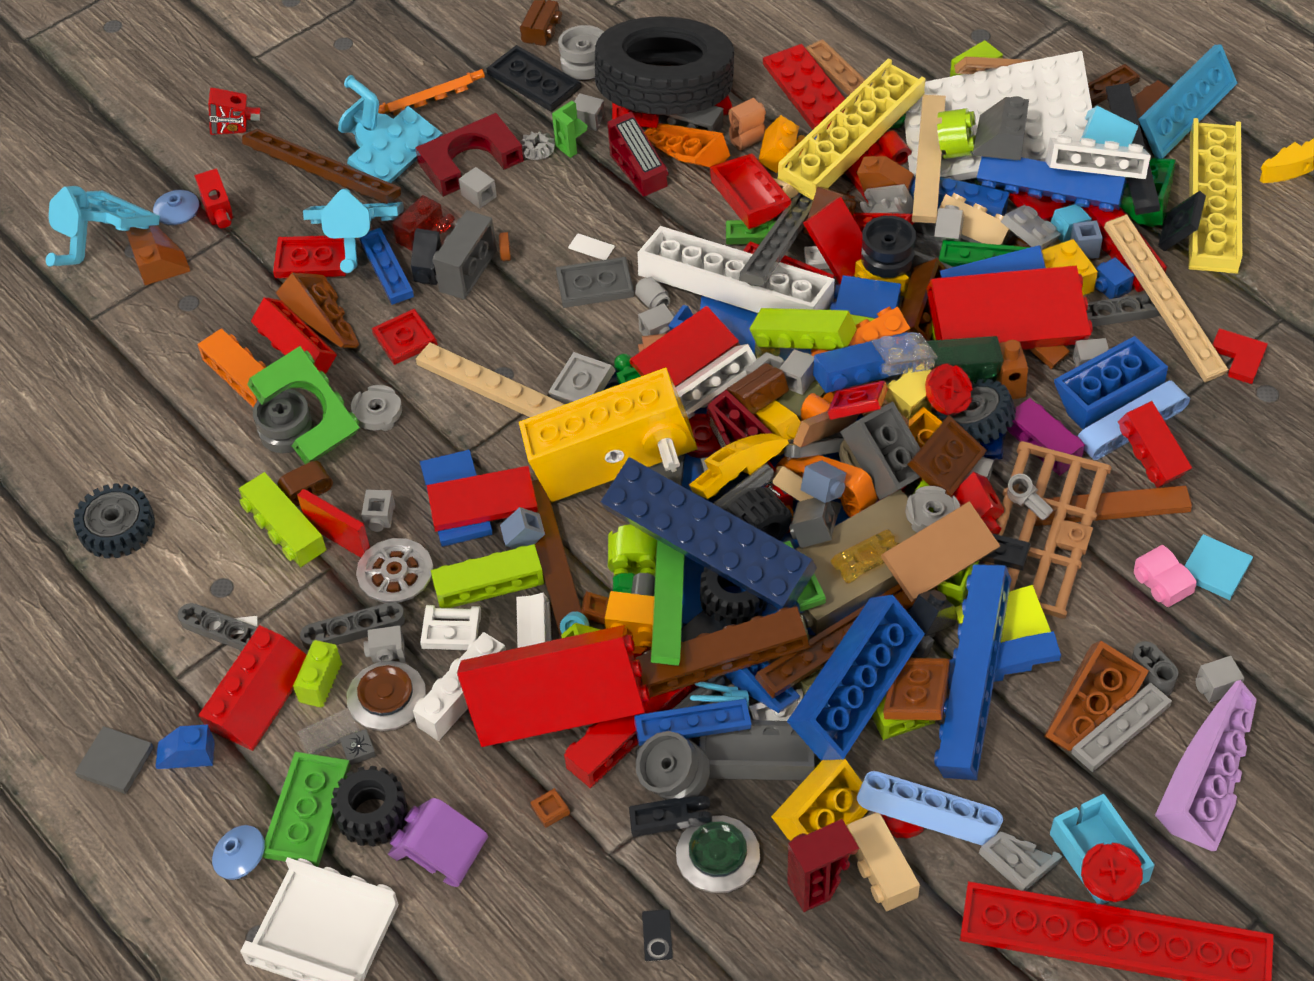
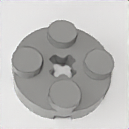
M373 385L368 387V391L362 394L360 391L354 396L351 402V411L357 417L360 428L388 431L394 427V423L400 418L402 404L400 397L395 394V390L391 387ZM377 405L381 406V409L379 410L371 409L375 408Z
M936 486L920 487L907 500L905 508L906 517L912 524V529L918 533L959 508L958 500L954 496L951 498L945 494L946 490ZM929 507H933L935 511H939V512H937V513H932V512H930V511H928V510H929Z

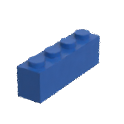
M907 332L815 354L813 376L825 393L903 374L909 367L914 368L919 364L921 350Z

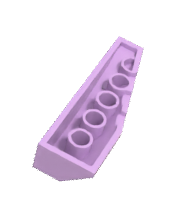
M1241 680L1236 681L1194 736L1175 769L1155 814L1172 835L1210 851L1217 850L1236 805L1237 796L1233 792L1235 782H1240L1242 771L1238 767L1240 757L1246 755L1247 745H1245L1244 737L1245 732H1250L1256 698Z

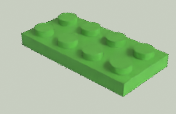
M301 752L294 753L265 838L263 858L286 862L287 857L294 860L301 858L319 867L335 817L331 805V799L334 798L332 793L334 788H339L338 781L341 778L347 779V773H349L351 767L349 760Z

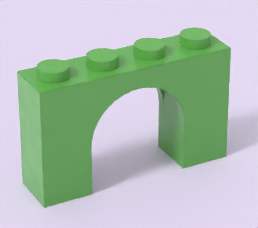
M299 346L250 377L247 385L261 405L291 388L306 389L319 399L323 409L322 421L316 427L297 438L292 445L304 464L318 460L354 436L360 427L358 426L359 421L352 412H348L344 407V400L337 391L333 392L328 385L329 380L324 372H319L314 366L315 362L311 354Z

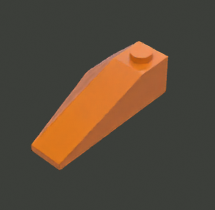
M658 123L657 128L649 127L644 132L653 146L681 162L710 168V166L725 162L731 156L723 133L663 123Z

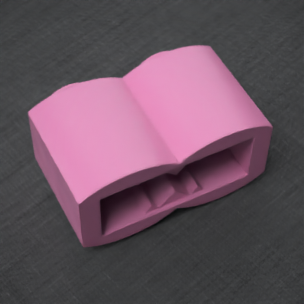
M1160 545L1135 561L1134 575L1136 579L1151 588L1154 599L1166 607L1172 606L1195 592L1197 581L1190 571L1180 564L1174 554L1164 545Z

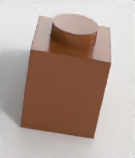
M886 156L864 157L857 172L864 192L869 188L905 184L908 191H910L915 179L912 172Z

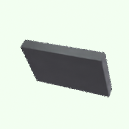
M626 257L556 267L563 308L634 297Z

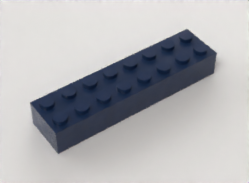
M630 457L600 501L611 514L779 610L786 607L792 608L817 569L814 561L808 556Z

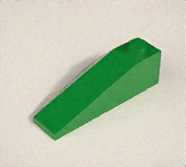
M1152 158L1149 161L1160 204L1159 212L1135 215L1128 183L1125 185L1120 207L1138 224H1145L1150 227L1163 225L1176 159Z

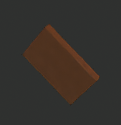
M948 415L907 465L929 486L943 488L946 490L945 494L951 497L987 450Z

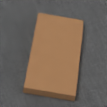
M969 501L881 555V558L912 602L917 598L918 594L932 590L997 550L1000 545Z

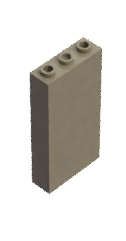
M901 489L836 525L830 541L795 549L814 561L817 567L814 574L826 598L825 604L799 611L803 616L806 628L810 627L816 635L866 605L870 598L878 597L899 584L881 558V555L917 533L912 529V524L906 517L905 508L908 497Z

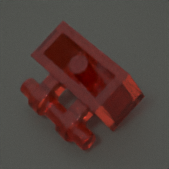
M422 195L393 222L396 243L413 251L416 228L437 231L439 234L445 233L450 229V224L455 218L451 214H447L443 218L441 204Z

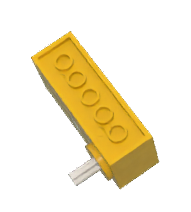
M667 368L519 421L528 462L551 502L614 480L629 457L647 467L663 462L666 471L671 470L675 472L677 471L676 467L680 466L678 456L697 449L686 410Z

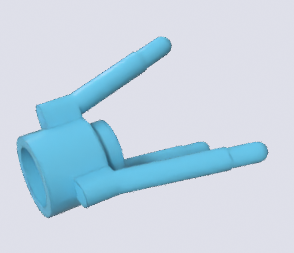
M699 682L695 683V685L725 693L723 696H690L692 701L726 702L746 698L749 707L747 690H738V687Z

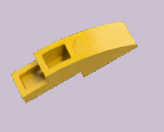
M1314 138L1311 141H1306L1302 146L1294 142L1287 148H1282L1272 159H1267L1261 167L1260 182L1274 183L1285 181L1313 171Z
M772 433L753 435L737 440L705 459L704 462L708 469L690 483L689 486L693 493L709 499L715 496L729 481L737 478L741 471L751 475L772 457L777 456L789 442L787 439Z

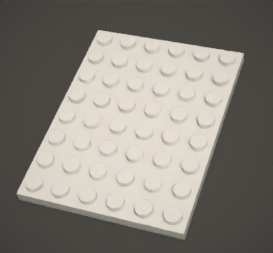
M1082 51L1001 66L997 69L977 71L974 74H962L926 81L924 95L946 96L945 111L968 108L969 112L974 111L976 117V125L973 126L974 135L977 133L980 115L1003 98L1019 96L1023 99H1029L1021 157L1046 162L1050 138L1065 135L1072 137L1074 141L1081 140L1088 123L1085 117L1087 112L1092 109ZM923 96L906 112L904 120L907 146L912 151V154L908 156L909 171L914 176L916 175ZM942 150L940 177L958 181L977 177L982 156L970 155L944 159L942 155L946 154V151Z

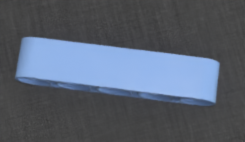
M1173 381L1163 383L1082 430L1078 437L1085 444L1084 451L1093 460H1098L1128 443L1129 440L1122 435L1119 423L1117 422L1127 412L1153 401L1162 418L1166 421L1183 411L1189 404L1190 397Z
M871 771L866 774L857 795L859 805L867 810L979 845H984L993 838L1003 822V816L993 807L877 771Z

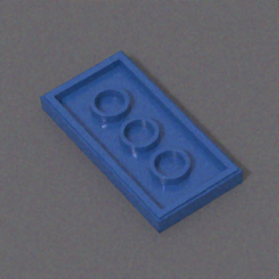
M470 450L420 461L425 485L477 476ZM490 521L438 531L441 547L493 535Z

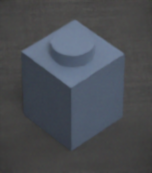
M1098 222L1073 223L1070 240H1075L1088 259L1099 258L1102 235Z
M822 460L805 466L800 490L824 503L842 496L845 490L844 482L847 473Z
M521 507L500 525L505 546L513 549L520 546L533 545L545 535L540 514Z

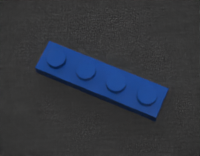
M381 228L369 231L365 236L359 237L360 243L391 305L413 298V290Z
M746 698L634 716L639 746H642L647 739L656 733L665 731L679 733L687 739L751 729L752 725Z

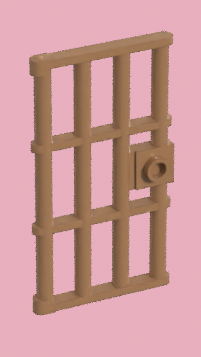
M1021 441L1017 448L1018 456L1011 477L1016 474H1023L1029 454L1044 457L1045 459L1036 484L1038 489L1036 494L1056 511L1044 550L1030 547L1028 556L1041 559L1033 587L1038 600H1040L1051 562L1067 567L1055 606L1039 602L1044 614L1064 619L1067 616L1065 609L1077 570L1081 569L1082 566L1080 560L1082 555L1086 554L1093 527H1091V524L1097 517L1095 511L1103 485L1112 467L1108 464ZM1055 461L1070 464L1059 502L1043 498ZM1081 468L1096 471L1085 509L1069 505ZM1016 484L1012 487L1016 493H1024L1021 491H1017L1019 484ZM1008 487L1004 488L1002 493L1004 496L1002 502L1004 513L996 520L1002 528L998 534L1003 536L1014 503L1008 498ZM1029 508L1018 539L1026 542L1030 541L1037 515ZM1066 514L1082 518L1081 523L1064 521ZM1056 547L1072 551L1070 558L1054 554ZM983 561V563H982V565H993V564H994V563L985 562V561ZM1009 567L1008 572L1011 577L1009 591H1013L1020 570Z

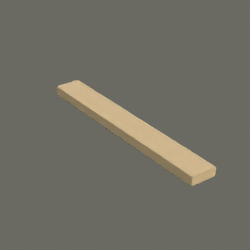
M923 94L912 222L936 223L942 154L937 124L942 123V117H937L938 112L945 111L946 96Z
M1128 215L1106 222L1105 230L1203 381L1208 382L1225 375L1229 369Z

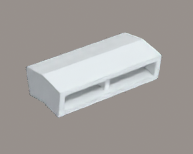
M539 593L532 596L516 597L518 648L551 641L550 600L544 593Z

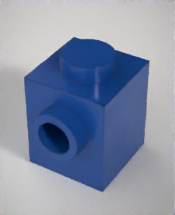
M1117 258L1098 265L1095 283L1098 291L1102 292L1109 299L1120 298L1131 292L1134 274Z

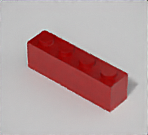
M267 297L263 298L251 319V322L258 328V333L267 337L271 341V345L284 355L301 346L304 351H308L311 354L317 370L324 372L326 375L337 354L283 301Z

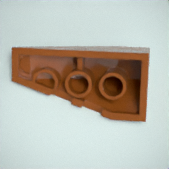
M157 225L149 226L148 229L130 227V230L126 231L144 285L190 272L184 252Z
M291 273L276 292L280 300L302 321L339 347L357 348L359 343L352 327L342 317L345 314L344 309L338 307L336 303L338 296L324 275Z
M1103 641L1092 644L1079 665L1044 737L1068 752L1071 751L1076 744L1137 693L1149 670Z

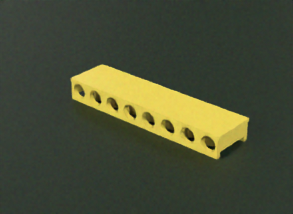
M888 58L778 163L777 179L790 184L799 193L813 200L817 187L829 188L925 94L926 78L921 77L918 79L892 65V60Z
M1194 118L1190 132L1189 197L1201 191L1206 195L1199 228L1189 235V269L1238 274L1242 259L1241 122L1236 121L1235 126L1198 123V118Z

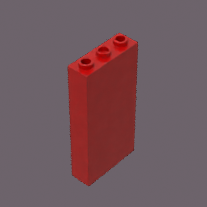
M1077 265L931 279L926 290L939 358L992 353L995 344L1007 342L1008 340L1019 341L1022 350L1075 345L1076 341L1087 340L1092 334L1093 327L1091 320H1088L1087 317L1088 302L1087 298L1083 297V277L1078 273Z
M625 625L461 660L457 676L481 747L645 713L646 702L650 701L649 690L646 684L642 685L640 676H642L641 663L639 659H634L632 652L635 651L634 639L632 634L627 635Z

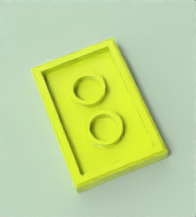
M1033 585L1009 591L1001 642L1051 632ZM962 605L955 607L959 624L963 623L964 618Z

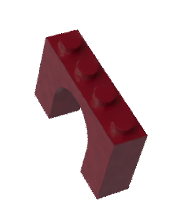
M497 113L415 147L418 164L443 197L460 190L459 178L462 177L461 171L452 160L463 151L471 149L484 150L495 158L503 170L524 161L521 143Z

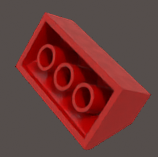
M259 625L199 713L200 719L204 725L208 724L211 732L253 751L294 690L293 685L307 654L283 635Z

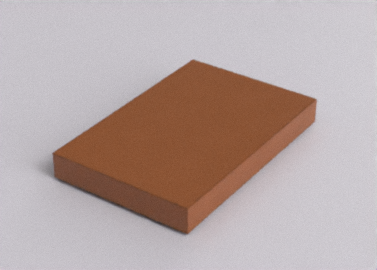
M909 658L887 692L883 710L884 719L942 720L951 667L950 659Z

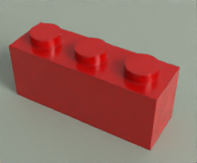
M1153 401L1127 412L1117 421L1122 435L1129 440L1135 457L1142 462L1148 479L1155 484L1156 488L1183 476L1192 469Z

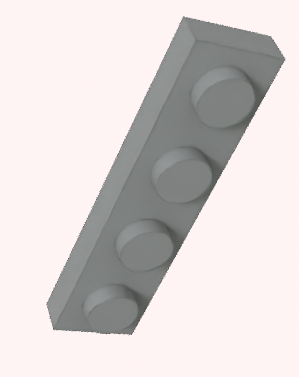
M1150 682L1072 748L1071 754L1091 772L1095 771L1171 706L1172 700Z

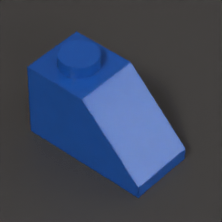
M208 724L179 726L158 742L156 769L213 766L215 740Z

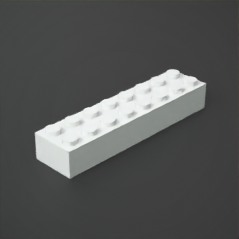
M660 226L638 251L639 276L652 277L655 281L759 313L761 308L828 310L834 302L835 279L779 262L763 286H751L746 282L739 281L740 271L753 254Z

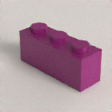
M1029 398L1015 408V420H1012L1013 424L1011 427L1006 428L1018 441L1028 442L1078 457L1083 456L1085 444L1082 440L1068 431L1059 420H1055L1048 414L1043 406ZM1037 456L1040 460L1044 462V457ZM1055 461L1052 470L1060 476L1070 468V464Z

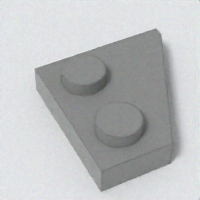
M1001 831L981 846L979 854L1021 891H1026L1058 865L1062 858V855L1057 852H1053L1052 855L1035 849L1036 844L1020 841L1014 836Z

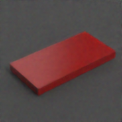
M705 306L630 359V364L641 376L667 368L676 387L737 346L739 340L711 309Z
M529 466L426 485L435 532L508 518L519 507L538 512Z

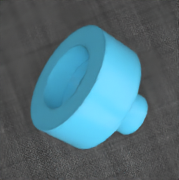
M570 612L560 623L561 633L563 634L574 623L589 626V621L580 612Z

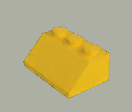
M846 759L822 760L771 817L789 840L802 833L809 834L840 819H843L847 826V824L861 819L869 811L859 805L857 801V795L863 782Z

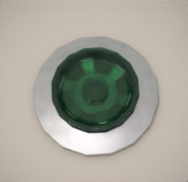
M712 816V822L699 827L690 825L682 833L676 847L677 865L683 878L695 888L709 893H729L743 887L755 875L760 862L759 843L753 831L740 820L728 816Z

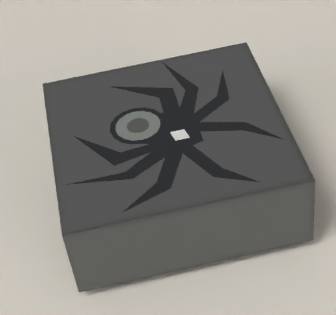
M367 729L340 738L345 756L350 761V765L376 756Z

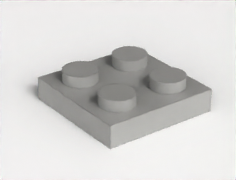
M1023 205L1005 214L1001 220L1002 224L1031 247L1041 245V249L1056 242L1061 235L1056 230L1054 224L1044 221L1038 216L1037 211L1030 206Z
M573 352L548 393L552 398L566 403L574 402L603 391L616 370L610 364Z

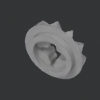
M531 131L530 135H523V139L519 141L522 145L523 156L531 160L544 159L550 156L555 149L554 138H551L549 133L543 134L542 131L538 133ZM536 142H540V143L534 148L533 145H535Z

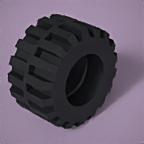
M759 487L748 491L734 501L726 510L779 541L788 532L789 526L792 524V513L767 487Z
M704 567V572L701 574L700 601L702 609L706 608V613L709 616L715 613V620L720 622L721 618H725L726 624L736 625L748 622L756 616H762V611H765L767 602L748 591L730 593L723 590L725 587L737 585Z
M370 766L369 770L360 767L356 773L350 771L347 773V779L341 778L338 781L339 788H334L332 793L334 798L331 799L333 813L340 832L346 835L347 840L350 842L356 840L360 846H364L365 842H368L370 847L376 846L378 841L384 844L388 842L387 838L389 836L393 838L397 829H403L405 826L404 819L408 814V805L400 781L397 780V776L393 773L389 774L385 768H381L378 771L376 766ZM380 799L384 801L382 806L374 812H356L358 806L367 800Z

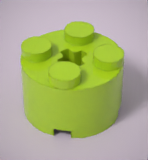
M968 108L938 112L937 118L942 117V123L937 124L940 150L946 151V154L942 155L943 158L949 159L973 155L976 135L973 134V126L976 125L974 111L969 112Z
M631 524L618 527V532L614 534L611 531L608 534L609 570L614 573V576L620 573H648L655 576L657 539Z

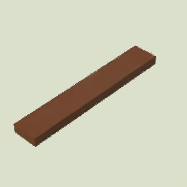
M1187 486L1101 493L1095 511L1097 517L1094 521L1191 512L1192 504ZM1089 494L1072 496L1069 505L1085 509ZM1053 497V498H1046V499H1050V500H1054V501L1059 502L1060 497ZM1053 510L1045 520H1041L1037 516L1034 526L1052 525L1056 511ZM1066 514L1064 521L1081 522L1082 518Z

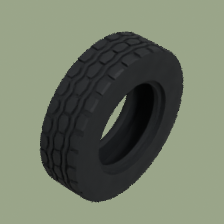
M643 17L621 22L610 27L601 34L596 42V86L605 98L626 109L655 115L688 114L720 103L732 89L734 73L733 44L723 32L708 24L679 17ZM670 63L680 66H654L649 64Z

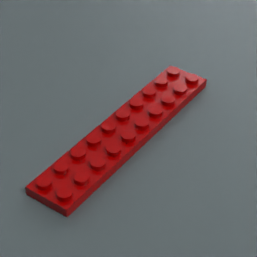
M803 44L763 57L764 67L812 130L845 100ZM878 140L845 171V174L868 204L869 202L864 195L857 172L864 157L886 156L880 149Z
M969 881L967 884L960 941L1182 981H1272L1273 934Z

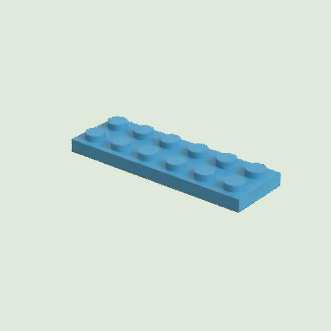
M1222 44L1214 45L1138 119L1156 159L1164 158L1191 131L1193 119L1198 118L1199 123L1237 84Z

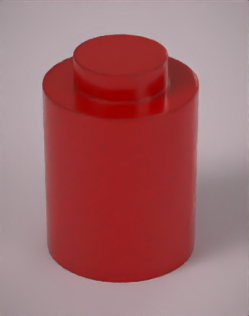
M896 131L885 132L878 141V145L884 154L899 165L905 164L908 161V156L912 154L911 149Z

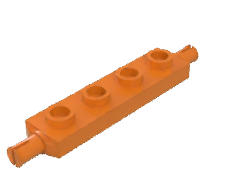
M482 69L472 73L468 72L466 76L387 104L384 102L382 105H379L378 113L388 114L393 112L394 116H396L407 106L414 105V108L426 105L427 99L434 97L435 101L448 97L447 92L455 90L457 94L468 90L467 85L485 78Z

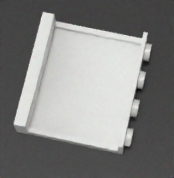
M287 857L286 863L289 870L253 942L245 941L240 951L246 964L296 981H364L399 904L395 892L383 884L375 886L358 876L347 877L341 875L333 868L325 867L322 869L305 859L294 860Z

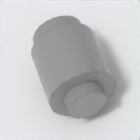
M652 277L643 278L637 283L635 295L649 309L663 303L666 307L669 305L670 298L668 297V292Z

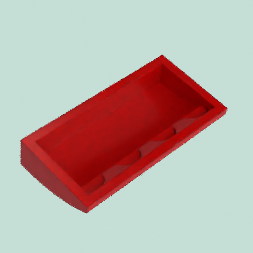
M752 153L710 166L711 182L748 229L755 228L773 219L791 204V199Z

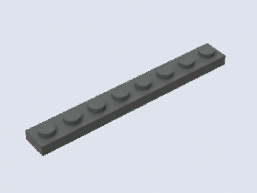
M801 193L793 197L791 204L783 211L740 271L739 281L746 282L751 286H763L803 229V222L808 219L813 200Z

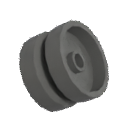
M287 389L263 405L257 400L253 407V419L263 446L272 452H294L295 450L292 447L294 441L314 428L308 403L305 397L296 390Z
M665 731L656 733L647 739L640 748L636 759V774L640 783L645 788L665 800L698 796L706 786L710 775V762L705 751L697 744L679 733Z

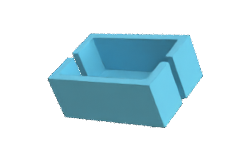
M1105 794L1081 804L1080 811L1075 807L1053 819L1050 835L1082 882L1081 865L1088 850L1097 844L1104 843L1105 845L1112 844V842L1120 843L1130 848L1139 857L1143 873L1141 885L1150 880L1155 866ZM1089 891L1097 904L1103 905L1109 902L1098 898Z

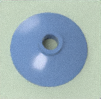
M174 190L163 194L156 200L153 206V213L160 216L159 222L163 224L179 225L191 220L198 213L200 204L195 194L186 190Z
M249 825L238 826L228 831L219 840L213 852L212 865L215 872L228 880L239 879L249 874L258 865L264 853L265 840L262 833L257 828Z

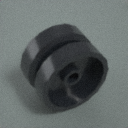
M880 216L869 221L862 231L861 262L864 268L871 274L882 278H894L909 271L914 263L916 231L912 224L904 218L897 216Z

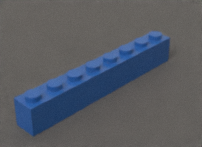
M973 565L972 574L967 577L968 596L962 603L964 618L963 623H960L958 626L959 645L953 652L954 673H950L948 681L950 695L949 698L945 699L944 703L946 717L944 724H941L939 729L940 749L936 750L934 756L935 766L938 767L943 778L977 780L1011 585V577L1006 566Z

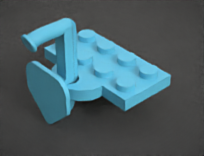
M349 75L345 79L344 86L351 88L361 96L356 103L345 111L339 121L338 131L341 133H353L360 147L348 158L347 164L357 170L392 183L417 160L415 147L442 136V132L409 106L394 119L386 114L378 113L379 100L377 96L357 81L354 76Z
M65 186L50 200L49 223L54 230L71 237L70 251L68 255L49 253L46 257V264L49 267L80 264L84 260L88 221L112 224L118 230L128 231L130 227L148 229L149 226L159 225L160 216L102 190L85 192L78 186Z
M344 188L326 206H310L303 210L304 220H311V224L322 223V230L329 238H344L345 259L340 263V269L344 273H350L357 267L355 238L363 237L369 232L370 221L375 219V217H381V221L398 218V215L404 212L403 202L362 204L351 194L350 190Z

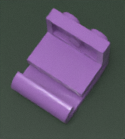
M431 798L422 805L411 808L405 817V821L408 823L403 831L399 829L390 841L393 847L388 855L396 861L408 856L432 874L438 870L446 876L443 882L458 887L486 842L488 835L484 830L443 801Z

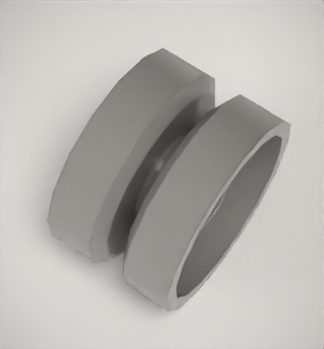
M579 25L564 31L558 40L562 71L578 80L595 78V45L604 31L590 25Z

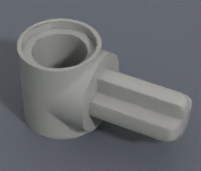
M1016 474L1010 478L1007 495L1012 502L1019 504L1021 507L1026 505L1041 520L1048 518L1053 511L1036 494L1038 489L1027 475ZM1016 484H1022L1027 488V491L1019 494L1012 487Z

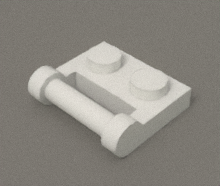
M426 605L420 642L422 649L467 650L469 644L478 637L481 607L472 606L471 609L436 608L435 605ZM435 619H470V621H441Z

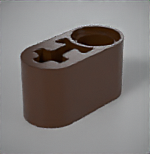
M311 461L284 474L278 480L277 485L295 506H299L300 503L297 495L302 489L320 496L331 489L333 480L319 461Z

